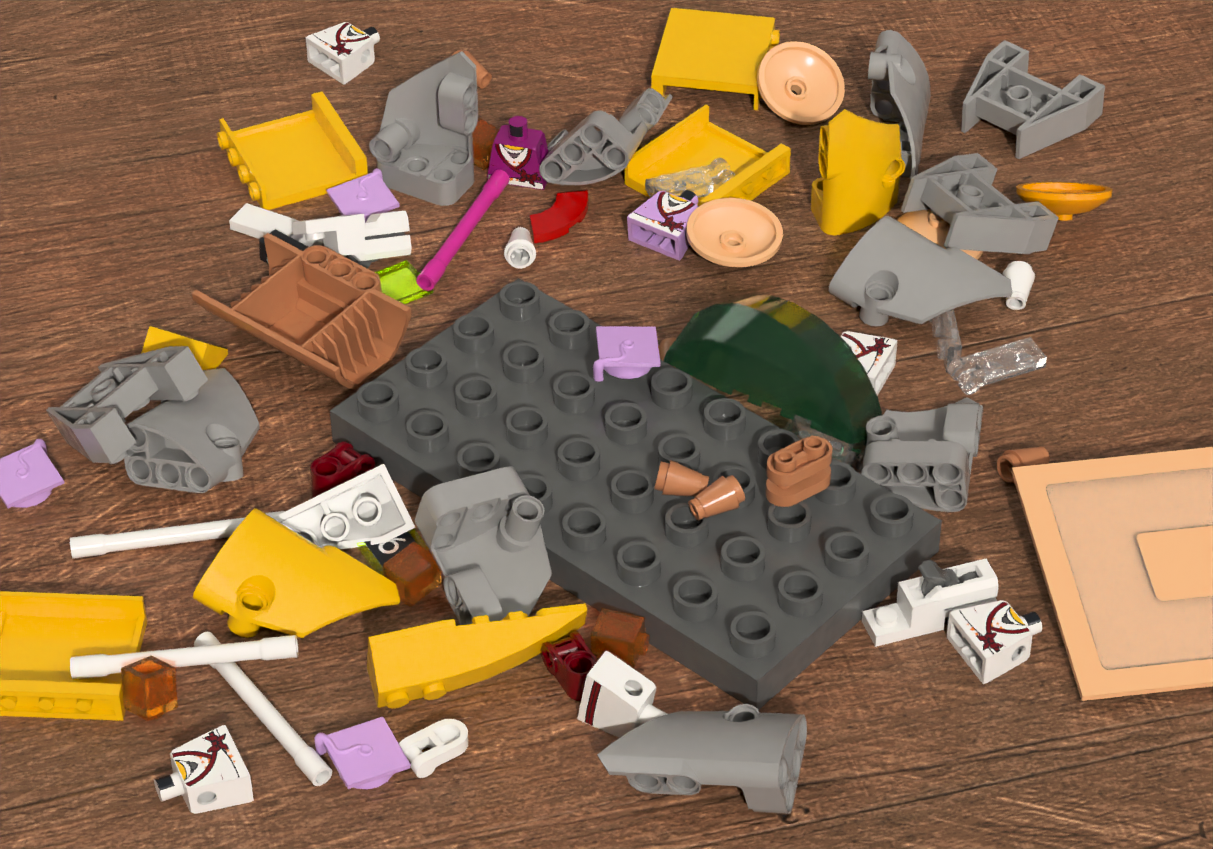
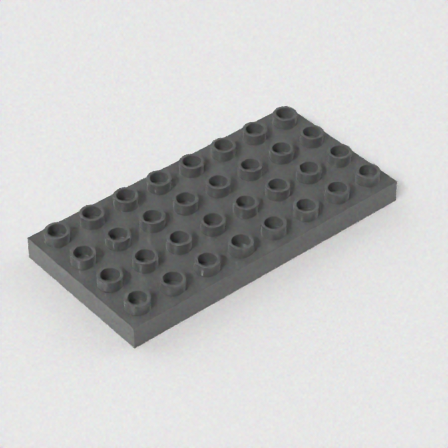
M519 278L505 285L500 292L467 315L458 318L453 325L420 348L411 351L406 358L373 381L362 385L356 393L330 410L333 442L338 444L342 441H347L353 445L356 452L361 455L368 454L375 461L374 468L384 464L391 479L421 498L428 489L438 484L503 467H514L530 496L540 500L544 506V516L540 525L552 571L550 578L552 582L743 704L753 705L758 710L862 619V611L875 608L898 588V582L907 580L918 570L923 561L930 560L939 552L942 520L912 504L908 498L889 491L856 472L850 465L837 461L832 458L830 464V485L825 490L789 507H780L770 503L766 498V481L768 479L766 473L767 459L772 453L799 441L800 439L797 435L779 428L746 409L740 402L725 397L692 378L686 371L675 368L661 359L660 367H652L647 374L639 378L621 379L610 375L603 369L604 380L600 382L595 381L593 365L599 359L596 326L601 325L589 319L583 312L573 310L540 291L534 284ZM670 460L702 473V475L709 476L707 487L721 476L726 478L733 475L743 489L745 501L739 503V508L698 521L693 516L688 505V501L694 499L693 496L662 495L663 491L654 489L661 461L670 463Z

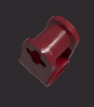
M347 441L338 443L332 450L311 463L312 497L314 498L374 469V459L368 454L361 455L356 452L353 445Z
M573 631L569 633L567 638L552 644L550 642L542 643L540 651L547 670L550 674L554 675L567 696L573 700L581 701L586 676L597 663V658L587 647L581 634L578 631Z

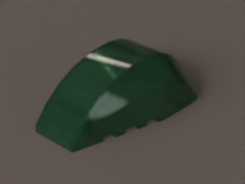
M747 295L720 302L696 312L668 349L663 360L722 392L732 395L735 389L749 395L747 402L761 407L764 401L781 408L780 415L793 420L795 415L808 419L812 421L810 428L851 445L866 440L867 422L873 417L882 415L877 394L865 368L845 340L819 317L793 302L773 295Z

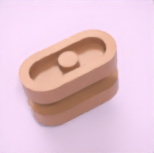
M810 436L772 453L767 459V500L776 506L789 507L825 490L830 485L832 445L830 442L819 436Z

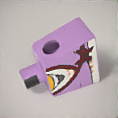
M684 190L680 196L666 191L657 192L627 216L629 241L680 261L690 246L686 235V228L690 215L699 207L697 205L699 200L696 194L690 190Z

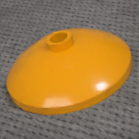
M1033 182L1017 185L1016 194L1026 203L1039 201L1058 216V220L1068 221L1073 219L1074 214L1092 211L1107 202L1112 197V188L1077 182Z

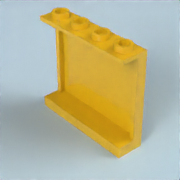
M671 8L652 71L651 88L663 97L665 96L667 86L754 94L753 110H758L762 98L757 83L758 68L768 51L779 45L780 30H775V18Z
M323 91L311 94L312 110L240 130L231 131L224 118L219 119L221 132H217L218 144L221 150L226 149L230 165L237 167L241 183L248 185L252 201L257 200L261 208L271 210L327 194L326 190L368 174L367 157Z
M704 105L634 153L630 162L624 168L625 185L649 198L659 191H666L680 196L684 190H690L698 197V206L720 198H740L751 201L790 173L791 148L781 143L770 152H766L709 122V106Z
M0 591V716L123 721L135 672L115 673L104 677L72 679L70 658L96 654L116 655L140 652L147 626L143 596Z

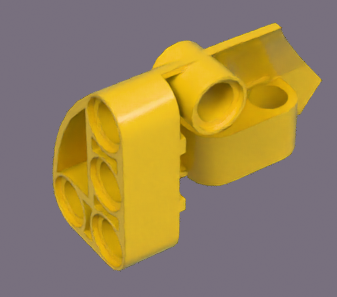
M844 109L829 121L828 125L820 127L818 164L822 177L817 178L812 183L811 211L824 233L835 236L863 229L884 217L897 203L900 176L905 171V163L901 157L898 123H878L857 116Z
M254 508L232 533L193 593V599L219 615H223L225 612L228 613L227 625L234 634L247 638L255 636L260 626L304 638L316 630L345 617L369 609L400 603L396 583L336 547H319L257 508Z

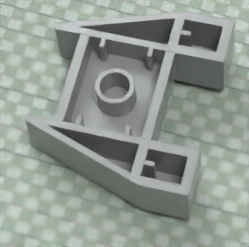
M1004 40L987 54L963 102L961 132L966 133L981 119H984L1017 135L1015 158L1021 159L1085 130L1102 115L1105 85L1079 74L1067 86L1060 89L1028 74L1029 51Z
M978 153L954 156L913 176L901 208L903 213L931 209L935 215L942 217L951 226L944 243L946 249L955 247L960 250L1031 254L1033 252L1046 251L1059 219L1058 216L1039 201L1014 204L995 189L992 183L997 168Z
M169 346L101 364L98 366L101 371L99 375L60 407H49L46 411L67 444L93 463L115 464L124 459L128 454L127 450L136 443V440L125 424V417L131 412L145 407L150 400L189 401L199 394V388L208 381V378L188 346Z

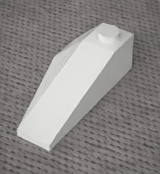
M384 464L273 517V519L319 547L333 546L338 549L366 546L365 541H371V545L383 544L415 528Z

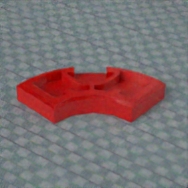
M588 190L557 193L556 201L551 208L541 213L530 215L533 242L543 243L557 239L569 233V228L577 222H582L588 211Z

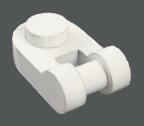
M444 719L404 738L399 745L408 761L411 762L412 771L417 777L425 778L431 775L437 766L466 751L469 741L468 729L459 720ZM427 747L431 748L425 752H422V750Z

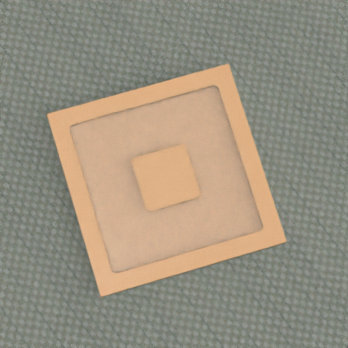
M1213 447L1012 467L1011 473L1081 700L1087 701L1212 687Z

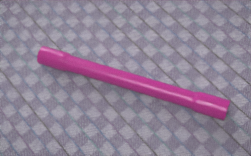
M495 170L484 184L481 193L447 240L418 275L416 282L421 289L430 291L435 287L455 254L493 201L500 196L508 185L510 178L505 171Z

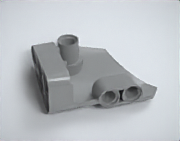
M886 30L880 33L877 38L875 51L870 54L868 79H872L870 107L873 114L884 121L899 122L901 157L905 163V171L901 176L912 178L918 174L921 158L922 140L931 97L930 81L926 67L913 46L897 31Z
M463 51L428 67L393 88L388 94L380 131L369 143L371 153L377 158V168L382 171L383 181L388 188L440 206H448L457 202L475 182L472 133L478 122L476 65Z
M648 88L627 106L619 121L612 114L609 115L604 111L592 112L570 132L566 129L562 130L547 146L549 152L540 164V175L547 182L560 185L593 184L616 175L628 165L646 133L657 124L673 96L668 94L663 97L656 90Z
M888 215L879 220L858 241L835 273L828 290L830 294L854 308L861 306L859 312L860 319L865 324L875 327L885 325L889 316L922 325L942 313L969 303L994 297L1012 296L1011 279L958 248L950 247L944 249Z
M225 368L203 370L208 381L199 388V394L193 399L186 402L181 400H161L160 405L126 425L136 440V443L127 450L128 454L124 458L125 469L131 481L142 486L205 493L220 482L235 481L244 476L242 456L259 431L260 425L245 393Z
M966 397L956 403H948V406L926 411L901 412L886 409L883 415L871 418L866 424L867 444L861 475L895 494L908 498L912 504L922 509L941 512H958L964 509L967 505L973 457L978 455L983 406Z
M511 466L433 486L422 496L415 517V523L444 577L445 595L460 625L472 624L473 617L488 615L490 622L500 621L509 612L523 611L529 617L552 575L540 525L544 516V506L540 500L530 496L516 469Z
M740 704L733 707L730 711H678L660 716L638 726L611 743L597 756L609 775L626 776L629 784L640 792L694 795L699 793L702 785L737 786L743 791L748 809H753L754 812L790 814L793 808L806 744L807 721L804 714L759 713L758 709L750 704Z

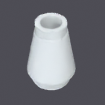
M523 227L515 228L512 231L504 250L506 261L518 269L528 267L536 258V249L530 232Z
M1014 261L1007 265L1002 274L1011 279L1012 296L1006 297V305L1012 310H1021L1026 306L1035 279V273L1028 263Z

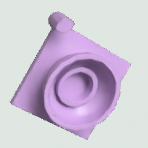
M375 168L370 174L326 190L341 216L364 214L365 222L371 214L384 213L400 207L399 202L384 183L382 171L378 168Z
M596 326L599 359L593 365L595 381L600 382L604 380L603 369L614 377L633 379L647 374L652 367H660L656 327Z
M36 439L34 444L0 458V498L7 509L13 506L27 508L38 505L48 498L53 488L64 484V480L48 457L46 444L42 439Z
M384 717L328 735L321 732L315 736L316 752L319 756L326 752L329 754L339 773V777L343 780L347 789L367 790L379 787L388 782L393 774L407 770L411 766Z

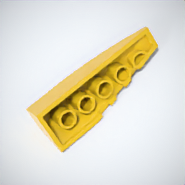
M586 603L542 608L533 617H528V614L523 613V611L509 612L502 620L492 622L489 621L488 615L475 616L472 619V624L456 626L454 619L368 637L367 671L377 708L385 706L392 709L405 706L411 700L420 698L426 700L438 699L444 696L446 692L489 679L528 661L541 653L542 643L550 642L552 644L569 636L570 632L577 631L584 626L587 615Z

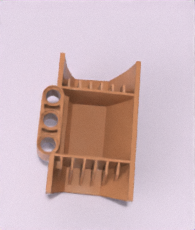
M270 233L264 235L269 263V276H263L260 284L252 285L251 292L242 293L241 300L232 301L230 303L231 308L198 290L192 292L193 301L208 312L346 388L355 390L392 361L403 340L411 318L410 307L382 293L380 278L375 272L325 246L314 245L302 251Z

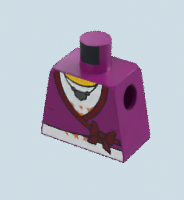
M523 116L510 118L509 125L501 126L494 139L487 180L495 170H503L509 175V185L544 190L547 181L540 175L539 168L549 152L545 134L541 130L529 129L527 119Z

